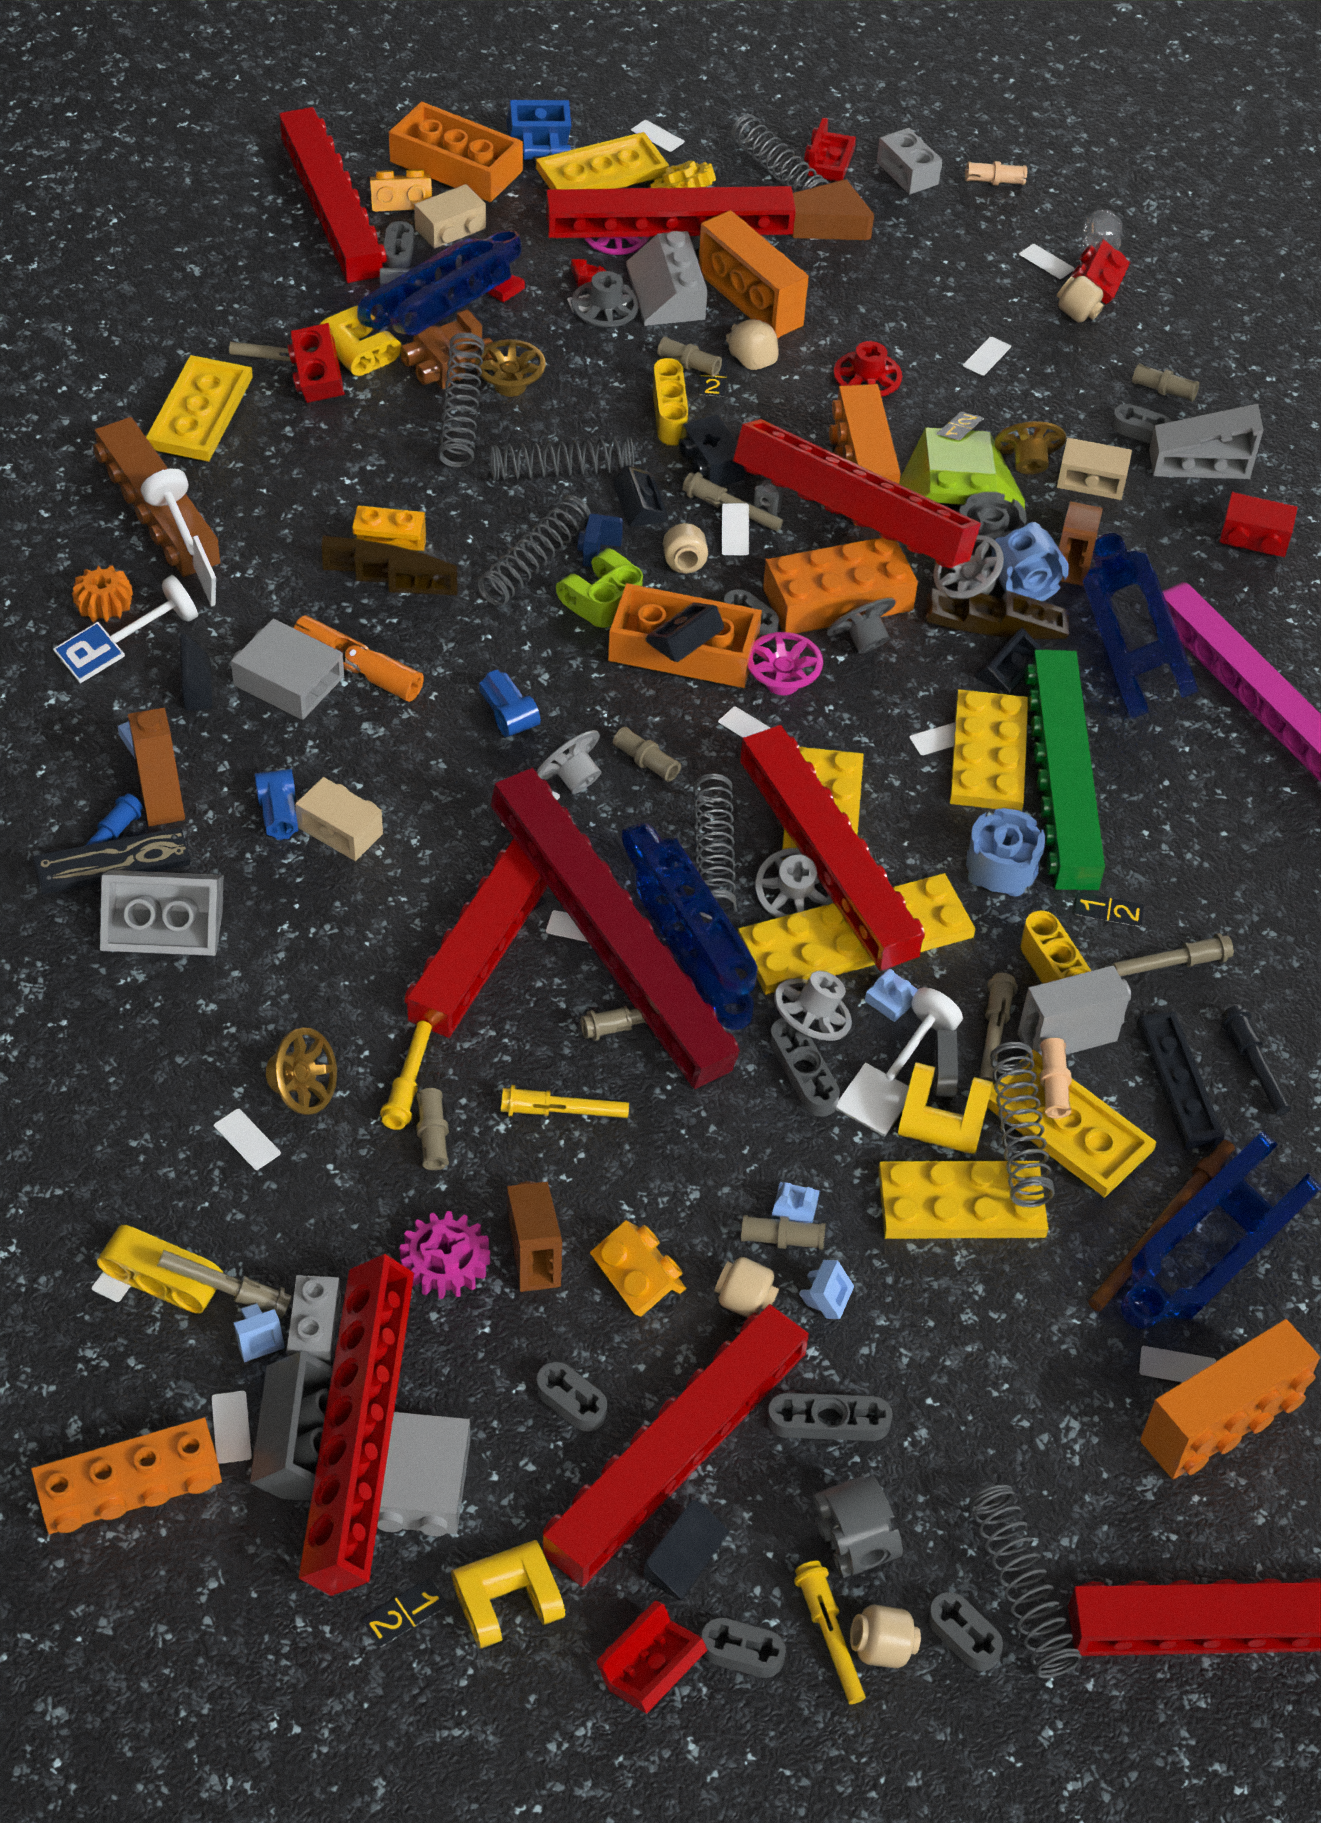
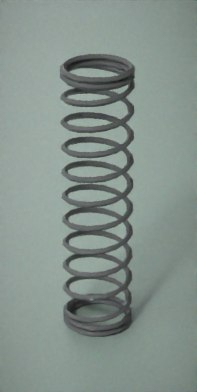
M746 114L734 123L731 130L732 140L739 144L743 150H746L747 154L759 162L776 180L780 181L781 185L794 187L793 193L799 192L796 191V186L803 182L809 171H812L814 176L806 181L802 191L810 189L820 182V186L823 183L825 185L829 184L821 175H816V171L813 168L809 169V164L802 162L800 156H795L793 150H788V146L785 143H781V139L775 137L772 131H768L765 125H761L760 120L754 115ZM752 118L742 126L737 140L735 138V131L739 124L745 119ZM754 121V128L745 139L740 140L744 127ZM760 127H763L765 132L756 138L753 147L748 148L747 143L754 139ZM768 133L771 134L772 138L764 143L760 153L754 154V149L762 144ZM764 135L763 139L755 145L759 138ZM774 140H777L779 144L769 152L767 159L761 160V155L769 150ZM771 141L770 145L764 151H762L764 147ZM781 146H784L786 151L777 157L773 166H768V161L777 155ZM778 147L777 151L770 157L771 153ZM788 152H791L793 157L789 158L782 166L781 171L776 173L775 167L785 160ZM783 154H785L784 157L780 160V162L777 163V161L779 160V158H780ZM795 158L799 159L800 163L792 168L788 178L782 179V173L792 166ZM789 161H791V163L789 164V166H788L786 169H784L785 166H786V164H787ZM802 165H805L807 170L798 176L795 184L789 185V180L799 172ZM798 167L797 171L791 176L792 172ZM804 173H806V174L804 175V177L799 181L800 177H801Z
M466 332L454 335L449 343V360L447 363L449 369L446 373L448 380L445 383L443 424L441 425V445L438 457L440 461L451 467H465L474 461L473 451L475 446L472 442L476 439L473 431L477 428L474 420L478 417L475 409L479 407L477 398L480 396V391L477 388L481 385V381L478 377L482 375L480 366L483 364V359L481 355L484 353L485 343L479 336ZM459 338H471L478 341L480 345L472 341H462L454 345L453 342ZM461 344L477 345L480 349L475 352H463L455 347ZM458 355L465 358L478 357L480 363L478 365L469 362L457 363L453 358ZM456 366L466 369L477 368L479 374L476 376L469 373L457 374L452 369ZM457 376L463 379H477L478 384L476 386L455 384L451 379ZM455 387L464 390L475 389L477 395L475 397L455 395L450 390ZM453 398L464 401L474 400L476 406L473 408L465 405L454 406L449 401ZM447 403L451 406L449 409H446ZM452 409L473 411L475 417H454L448 411ZM446 414L450 417L447 420H445ZM450 420L460 422L471 421L474 427L472 429L464 427L453 428L447 422ZM445 425L449 428V429L446 430V431H444V426H445ZM449 431L470 432L473 438L471 440L463 438L452 439L446 433ZM445 436L449 440L443 442V437ZM469 443L472 446V449L463 444ZM453 448H455V449H461V450H464V451H466V452H458V451H454V450H451V449H453ZM448 450L459 455L470 454L471 457L467 461L454 462L447 459L442 452Z
M626 436L623 439L620 451L618 441L615 437H612L608 452L605 442L602 438H599L596 443L595 454L592 443L589 439H586L583 444L582 455L577 441L573 440L570 444L569 457L566 446L561 440L557 445L556 459L553 447L547 441L544 446L543 461L540 448L534 442L530 451V463L526 447L521 443L517 452V464L513 448L510 444H507L505 447L504 463L502 462L498 446L491 445L489 449L491 477L493 481L495 479L499 480L500 463L502 479H506L507 453L509 448L515 477L519 479L522 447L528 476L532 478L534 447H536L541 474L544 478L546 475L548 445L555 476L557 477L559 475L561 444L565 454L568 475L571 476L574 443L578 452L581 474L584 475L587 442L591 451L594 473L597 474L600 441L605 454L607 472L610 473L613 440L617 448L621 471L624 468V464L634 467L632 438Z
M565 496L560 503L556 504L553 510L547 513L546 517L540 519L538 524L531 528L530 532L524 534L522 539L515 543L514 547L508 549L506 555L501 556L497 563L492 564L488 571L479 576L477 585L482 596L493 605H505L509 598L514 596V589H522L523 582H529L531 574H538L539 566H546L547 559L555 557V551H562L563 544L570 543L571 536H577L579 529L587 527L589 515L591 514L587 504L576 496ZM573 500L577 502L586 512L587 519L577 506L565 501ZM565 505L572 506L578 510L583 516L584 523L576 521L567 512ZM556 512L564 515L566 520L577 529L576 533H570L565 524L557 519ZM546 520V525H541ZM548 520H554L558 527L569 536L567 541H562L560 535L549 527ZM540 527L548 529L552 537L561 543L560 548H554L553 544L541 534ZM530 535L531 541L525 540L526 537ZM532 535L540 536L542 542L553 551V554L546 556L542 548L533 542ZM524 542L532 544L536 552L544 557L545 561L543 564H539L535 557L525 550ZM516 550L525 553L526 557L536 565V571L532 572L529 570L528 566L517 557ZM511 551L514 552V556L509 555ZM508 558L515 559L518 565L528 573L527 579H522L520 574L509 565ZM502 559L506 560V564L500 563ZM497 566L498 572L492 571ZM500 566L507 567L511 574L520 580L519 587H514L511 581L501 573ZM492 573H495V574H497V575H500L501 579H500L499 577L495 576V575L492 574ZM484 578H490L493 587L504 596V601H497L487 593L483 584ZM494 581L500 586L502 591L499 590ZM507 586H509L512 589V593L510 595Z
M706 774L699 777L693 785V804L695 808L694 839L696 842L694 847L696 856L694 860L696 863L695 885L697 888L695 907L701 916L708 919L726 918L734 913L737 907V899L733 894L736 890L735 883H733L736 875L732 871L735 867V862L732 859L735 855L732 848L735 842L732 837L734 828L731 825L734 821L731 814L733 811L731 803L733 799V785L727 777L720 774ZM710 779L724 781L729 786V789L710 787L701 792L697 790L702 782ZM713 789L726 791L724 795L719 797L701 795ZM721 801L726 802V803H723V804H720V805L706 804V802H710V803L721 802ZM702 805L712 808L723 807L726 805H729L730 807L729 812L722 809H712L705 811L704 813L701 812L699 808ZM711 812L726 813L721 816L706 815L707 813ZM728 815L730 817L729 823L722 820H713L703 824L700 821L702 816L712 819H720ZM713 823L726 824L722 827L707 826L708 824ZM703 827L712 830H721L730 827L731 830L729 834L724 832H711L703 835L700 832V830ZM717 834V835H725L726 837H723V838H710V837H707V836ZM704 838L711 841H722L728 838L731 840L730 845L713 843L705 847L700 842ZM724 846L727 848L714 850L708 847ZM730 849L731 851L730 857L711 855L704 858L700 854L703 850L723 852ZM715 857L726 858L722 861L708 860ZM704 861L713 864L731 861L732 864L731 868L714 866L704 869L701 867ZM724 869V870H727V871H724V872H711V871H709V870ZM730 872L732 875L731 880L713 878L705 881L701 878L704 873L723 875ZM712 881H726V883H722V884H713V883H709V882H712ZM705 884L714 887L732 885L731 892L718 889L704 892L701 888ZM708 897H725L732 903L724 907H713L703 903V900ZM700 904L713 910L730 909L723 913H708L700 908Z
M1007 1042L991 1051L990 1062L994 1068L992 1076L996 1081L994 1089L998 1094L996 1102L999 1107L998 1116L1001 1120L1000 1129L1004 1134L1002 1138V1143L1005 1147L1004 1156L1008 1161L1006 1170L1009 1174L1008 1184L1011 1187L1010 1198L1016 1205L1037 1207L1050 1201L1055 1192L1053 1181L1047 1178L1051 1168L1044 1164L1048 1160L1049 1155L1042 1150L1047 1145V1142L1044 1138L1040 1137L1045 1129L1044 1126L1039 1124L1043 1117L1042 1113L1036 1110L1041 1103L1038 1098L1034 1097L1039 1090L1033 1084L1036 1079V1074L1031 1071L1034 1066V1061L1032 1060L1033 1052L1027 1044ZM1020 1048L1028 1052V1057L1013 1056L999 1063L995 1061V1056L1005 1049ZM1014 1059H1025L1015 1064H1004ZM1029 1063L1031 1064L1029 1068H1027V1069H1021V1068L1025 1067L1026 1065H1028ZM996 1072H1000L1003 1075L997 1079ZM1030 1073L1033 1077L1029 1082H1017L1010 1085L1000 1082L1007 1075L1013 1076ZM998 1085H1002L1005 1088L999 1092ZM1032 1086L1035 1090L1031 1095H1020L1013 1098L1002 1095L1010 1088ZM1000 1098H1004L1007 1101L1001 1105ZM1034 1099L1037 1103L1032 1109L1026 1108L1011 1111L1004 1108L1012 1101ZM1002 1111L1008 1112L1010 1114L1003 1118ZM1035 1112L1039 1116L1035 1122L1012 1124L1006 1121L1015 1114ZM1004 1124L1012 1127L1005 1131ZM1035 1125L1041 1129L1037 1135L1020 1138L1009 1135L1010 1131L1016 1128ZM1006 1137L1013 1139L1014 1141L1007 1145ZM1040 1139L1043 1142V1145L1038 1149L1018 1151L1010 1148L1018 1141ZM1008 1151L1014 1152L1016 1154L1009 1158ZM1038 1152L1045 1155L1044 1160L1039 1163L1024 1165L1013 1162L1016 1157L1022 1154ZM1010 1164L1015 1165L1018 1168L1011 1172ZM1042 1166L1047 1169L1046 1174L1042 1176L1022 1178L1014 1175L1023 1168ZM1012 1178L1018 1179L1020 1182L1013 1186ZM1033 1185L1047 1187L1044 1190L1035 1192L1019 1190ZM1050 1190L1048 1195L1036 1200H1021L1014 1196L1016 1192L1024 1195H1039Z
M1005 1484L989 1486L974 1494L969 1500L968 1506L970 1511L973 1512L974 1520L982 1523L979 1528V1534L988 1539L985 1549L987 1552L994 1554L992 1566L1001 1570L998 1575V1581L1000 1584L1007 1586L1004 1596L1007 1600L1014 1602L1011 1607V1613L1013 1616L1020 1618L1017 1626L1019 1632L1027 1635L1024 1640V1646L1026 1649L1034 1651L1030 1662L1035 1666V1674L1041 1678H1052L1074 1669L1081 1661L1082 1656L1077 1649H1060L1042 1657L1037 1663L1034 1660L1038 1652L1050 1651L1065 1646L1071 1642L1074 1636L1065 1633L1050 1638L1037 1648L1029 1646L1028 1640L1032 1635L1053 1632L1064 1626L1067 1620L1064 1617H1056L1039 1624L1031 1631L1022 1629L1021 1625L1025 1619L1046 1616L1057 1610L1060 1603L1058 1601L1044 1602L1030 1609L1024 1615H1019L1015 1612V1607L1018 1603L1039 1600L1050 1594L1053 1586H1037L1023 1593L1017 1599H1012L1008 1595L1011 1587H1021L1041 1580L1047 1571L1038 1568L1023 1573L1011 1583L1003 1581L1002 1575L1005 1571H1015L1029 1567L1038 1561L1040 1555L1038 1553H1027L1013 1559L1004 1567H999L996 1564L998 1555L1004 1556L1021 1552L1030 1547L1034 1539L1031 1537H1021L1005 1544L998 1551L990 1549L989 1544L991 1540L1013 1537L1024 1531L1027 1523L1024 1521L1012 1522L999 1528L991 1536L985 1535L983 1532L985 1524H998L1008 1521L1017 1516L1021 1510L1019 1506L1014 1505L1005 1507L1012 1501L1015 1494L1011 1486ZM1007 1494L1004 1498L1000 1499L999 1501L992 1503L990 1505L983 1506L989 1500L1000 1495ZM981 1499H983V1500L977 1505V1507L974 1506L978 1501H980ZM1016 1509V1511L1009 1516L997 1520H991L993 1517L997 1516L1000 1513ZM994 1512L990 1514L985 1520H980L977 1517V1514H988ZM1017 1525H1023L1021 1528L1012 1533L997 1536L999 1533L1003 1532L1008 1528ZM1023 1541H1029L1027 1544L1017 1549L1004 1551L1005 1549L1009 1548L1014 1544ZM1035 1557L1025 1564L1010 1567L1025 1558ZM1035 1573H1042L1031 1580L1017 1583L1018 1581L1022 1580L1027 1576H1030ZM1048 1589L1044 1593L1039 1594L1037 1596L1025 1598L1028 1595L1039 1590ZM1055 1605L1051 1609H1048L1044 1612L1032 1614L1046 1606ZM1062 1621L1051 1628L1038 1631L1051 1623ZM1068 1638L1065 1641L1060 1642L1058 1644L1045 1647L1059 1639ZM1070 1657L1060 1662L1051 1663L1061 1658Z

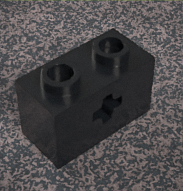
M718 414L682 424V438L679 439V449L682 456L688 458L692 464L695 474L699 472L702 474V478L721 487L744 480V466L733 461L737 441Z

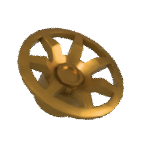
M506 339L490 343L484 347V353L481 355V358L489 353L495 361H483V364L480 366L482 370V375L480 376L485 381L495 385V389L499 394L508 397L522 394L526 390V385L538 380L545 370V358L542 352L534 345L521 340ZM509 346L508 356H503L501 351L496 348ZM516 346L529 350L525 351L520 357L516 356ZM536 356L540 362L539 366L528 363V361ZM478 357L475 360V365L480 363ZM484 369L493 370L494 376L489 375ZM527 373H534L531 376L527 377Z
M1024 422L1009 426L998 433L995 438V447L1002 454H1012L1015 452V464L1018 472L1037 474L1048 468V454L1057 451L1065 444L1066 433L1061 427L1052 423ZM1036 427L1034 434L1029 435L1027 428ZM1047 429H1050V430L1055 431V432H1048V433L1043 437V435H1044V433L1046 432ZM1017 430V432H1018L1020 438L1018 439L1014 434H1008V433H1011V432ZM1059 439L1055 444L1051 443V441ZM1001 441L1009 444L1004 446Z
M298 1028L289 1032L282 1039L276 1054L267 1063L266 1079L270 1088L279 1093L286 1105L299 1114L310 1115L324 1109L334 1094L337 1082L335 1056L325 1037L311 1028ZM302 1035H308L315 1039L310 1049L306 1052V1044ZM294 1040V1052L286 1053L290 1043ZM322 1048L326 1053L329 1065H315L314 1060L321 1054ZM329 1073L327 1090H325V1087L320 1082L315 1080L316 1075ZM308 1090L312 1091L320 1099L312 1107H308L311 1097ZM289 1092L298 1093L299 1104L295 1102Z

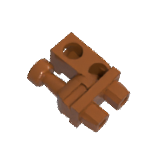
M467 309L457 313L456 321L440 327L431 326L425 330L422 328L413 331V342L401 346V360L407 367L417 364L416 375L423 386L436 381L444 389L445 383L448 380L446 373L449 369L447 363L449 360L450 339L458 333L465 332L475 334L482 339V324ZM489 337L482 339L485 343L484 347L493 343ZM459 338L453 342L454 345L462 341H472L480 345L478 341L471 338ZM461 344L455 347L463 352H475L480 349L477 345ZM489 353L482 358L483 361H495ZM459 355L453 358L457 363L469 362L474 364L476 358H465ZM456 366L452 370L459 374L465 373L466 368ZM457 376V377H454V378L451 379V380H452V381H456V380L460 381V380H462L463 378H460V377Z

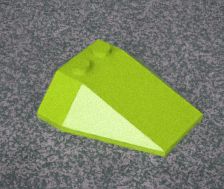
M925 427L900 478V485L935 502L965 505L966 499L974 494L998 492L1005 494L1004 500L1011 503L1012 499H1015L1025 510V500L1000 451L995 447V441L990 432L971 430L961 440H956L938 435L937 433L941 428Z

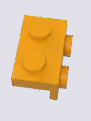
M422 169L406 170V175L394 176V171L390 170L376 171V176L370 177L372 210L375 212L414 210V204L432 197L430 174H424Z
M357 506L353 523V534H356L357 539L395 545L409 550L424 551L426 544L425 512Z
M625 1220L598 1244L590 1254L633 1313L641 1317L671 1290L681 1294L686 1287L679 1279V1276L683 1274L679 1266L668 1255L663 1257L656 1248L660 1242L655 1234L645 1225L638 1227Z

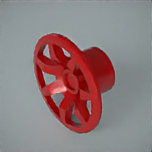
M874 341L860 343L856 347V351L842 356L834 367V377L840 386L860 385L862 381H866L867 385H872L878 380L882 386L888 387L880 391L881 397L896 391L903 377L899 365L887 356V349L882 344ZM847 361H850L852 364L851 367L841 368ZM895 373L896 381L894 382L886 375ZM855 374L848 384L841 378V375L850 377Z

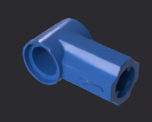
M499 670L487 673L486 677L479 683V691L494 711L496 723L504 737H510L540 725L539 710L531 696L523 697L507 673H502Z
M292 769L255 773L259 806L263 808L264 825L267 835L273 836L277 840L289 839L293 833L298 831Z

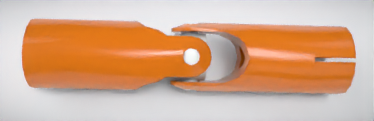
M307 615L299 618L296 622L297 625H294V629L341 652L346 650L345 662H343L345 670L351 673L358 674L361 672L365 674L369 682L408 702L414 700L419 694L424 682L422 673L382 653L369 650L366 645Z

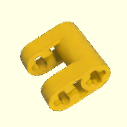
M357 305L326 318L319 324L329 323L335 339L338 359L355 376H361L396 360L401 353V343L388 331L377 333L361 341L359 340L367 336L375 326V317L364 306Z
M916 1062L900 1120L898 1135L975 1155L993 1082L977 1077L973 1078L964 1115L926 1106L935 1067Z
M537 1540L451 1570L455 1592L475 1642L480 1649L502 1641L499 1623L490 1602L491 1599L526 1587L538 1618L543 1625L565 1617V1608L560 1592Z

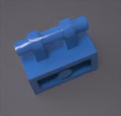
M510 100L506 118L507 134L523 141V160H532L533 157H546L571 150V146L567 145L571 130L569 100Z

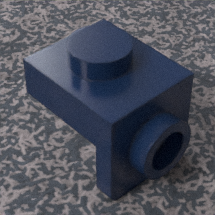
M598 514L589 515L586 532L580 531L577 551L583 552V566L592 567V559L599 554L601 544L621 546L623 534L622 518Z

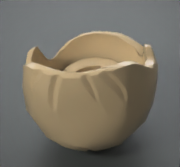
M749 319L738 325L734 324L731 328L732 331L726 335L730 354L735 356L747 369H762L777 361L779 353L777 334L766 322Z

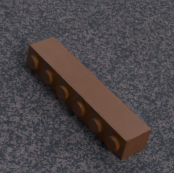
M132 417L95 429L97 443L93 444V450L98 462L105 463L114 484L119 483L125 501L128 504L132 503L134 505L140 523L148 525L152 540L156 545L161 544L169 565H175L183 577L196 573L193 566V555L189 553L169 506L150 505L144 500L140 490L143 482L148 477L168 469ZM185 493L176 503L192 539L193 536H198L211 567L220 564L218 538Z

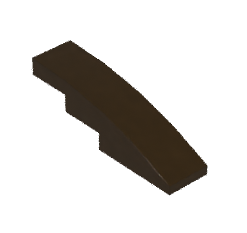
M322 537L323 570L355 571L356 581L389 583V592L458 595L457 566L395 545L353 538Z
M932 588L927 596L926 621L961 631L999 637H1008L1021 627L1033 639H1066L1069 635V610L1006 590L1001 599L983 593L970 598L953 599L947 596L945 592Z

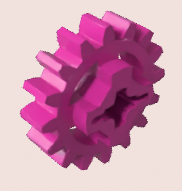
M447 1211L445 1218L439 1220L435 1213H431L430 1223L425 1224L420 1220H416L415 1232L406 1231L404 1233L405 1244L400 1245L401 1264L414 1272L413 1286L420 1282L422 1283V1294L427 1295L432 1289H436L439 1299H443L446 1290H452L456 1297H460L462 1286L465 1285L470 1290H474L476 1288L475 1277L481 1279L486 1277V1265H490L488 1236H481V1225L479 1223L468 1227V1216L463 1215L458 1221L453 1220L452 1212Z

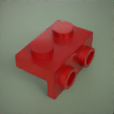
M822 117L819 127H814L811 145L806 147L804 162L809 163V169L813 168L816 171V175H821L823 178L831 181H841L845 177L856 146V137L828 132V118ZM809 171L808 176H814V173Z
M1103 239L1095 247L1089 245L1079 257V260L1082 262L1075 268L1070 277L1075 279L1079 276L1087 277L1103 290L1101 301L1107 304L1115 297L1130 261Z
M656 1600L598 1658L597 1666L609 1692L647 1714L707 1651L703 1638L671 1621L665 1605Z

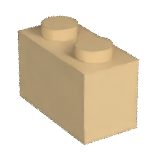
M467 184L414 204L415 229L434 249L486 229V203Z
M1067 438L1057 488L1122 500L1132 450Z
M325 777L320 779L295 804L299 829L354 861L383 834L381 809L373 802L361 799L349 792L343 785L335 784Z

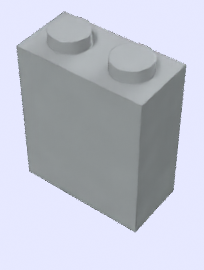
M274 618L263 629L258 630L254 638L242 650L237 651L231 660L234 686L301 720L344 678L343 652Z
M1114 965L1029 987L1017 1034L1022 1043L1027 1044L1040 1055H1042L1040 1044L1048 1038L1063 1039L1064 1043H1066V1055L1115 1042L1118 1039L1121 1025L1124 1023L1128 1001L1131 999L1130 987L1125 979L1120 978Z
M394 1412L377 1525L380 1530L386 1532H398L402 1529L422 1531L429 1536H443L446 1533L457 1534L470 1446V1419Z

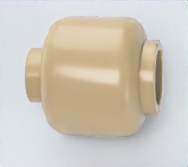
M1079 276L1076 279L1070 277L1057 294V297L1060 299L1058 303L1059 309L1078 323L1085 321L1088 317L1094 320L1104 307L1101 303L1103 290L1085 276Z
M682 523L673 526L665 534L663 549L666 562L671 569L678 573L688 574L696 572L703 567L707 561L708 548L705 535L700 528L693 524Z
M740 1257L734 1263L727 1261L714 1292L720 1294L719 1303L722 1307L748 1318L753 1313L759 1314L761 1309H765L769 1304L773 1305L779 1289L772 1286L774 1273L770 1268L748 1258Z
M874 1604L865 1608L862 1614H857L853 1619L850 1631L852 1650L857 1651L860 1660L868 1665L900 1668L908 1662L911 1654H916L919 1650L921 1642L920 1629L914 1626L911 1614L902 1608Z

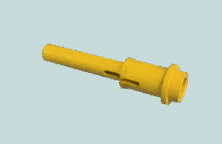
M426 1021L417 1023L401 1075L393 1081L388 1102L381 1108L382 1122L390 1129H403L412 1119L410 1109L418 1090L415 1080L432 1030L431 1024Z
M511 1085V1088H503L501 1112H509L508 1116H512L513 1113L548 1116L549 1112L628 1118L629 1102L550 1096V1091L515 1089V1085Z
M820 1561L804 1563L796 1568L797 1577L794 1579V1583L797 1587H801L812 1621L819 1623L848 1703H859L866 1696L836 1619L840 1611L838 1606H836L826 1579L829 1574L828 1569L822 1567ZM819 1603L824 1604L833 1631H829Z

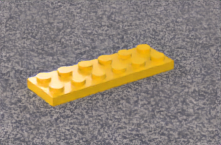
M945 873L893 887L895 891H899L904 897L906 908L913 918L919 919L923 925L925 938L922 942L921 952L974 938L975 927ZM834 903L738 928V940L765 995L774 993L779 984L785 980H808L811 974L816 971H825L836 976L875 965Z

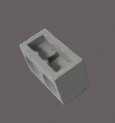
M910 128L880 137L877 163L909 195L939 184L942 159Z
M296 1276L287 1344L288 1356L301 1350L333 1367L341 1311L339 1277Z

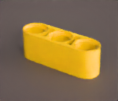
M664 358L654 364L653 400L657 433L661 442L667 445H679V439L682 438V424L688 423V404L683 367L675 359Z
M1034 911L1026 918L1020 947L1042 984L1091 971L1063 926L1053 914L1047 911Z
M128 1225L119 1226L97 1259L99 1268L108 1276L192 1313H202L217 1289L157 1266L163 1250H166L223 1273V1271L213 1262Z

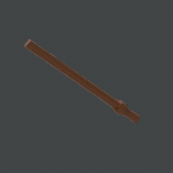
M1222 1140L1209 1157H1203L1192 1170L1193 1176L1088 1300L1089 1305L1094 1310H1103L1205 1186L1212 1185L1221 1174V1166L1235 1151V1147L1230 1141Z

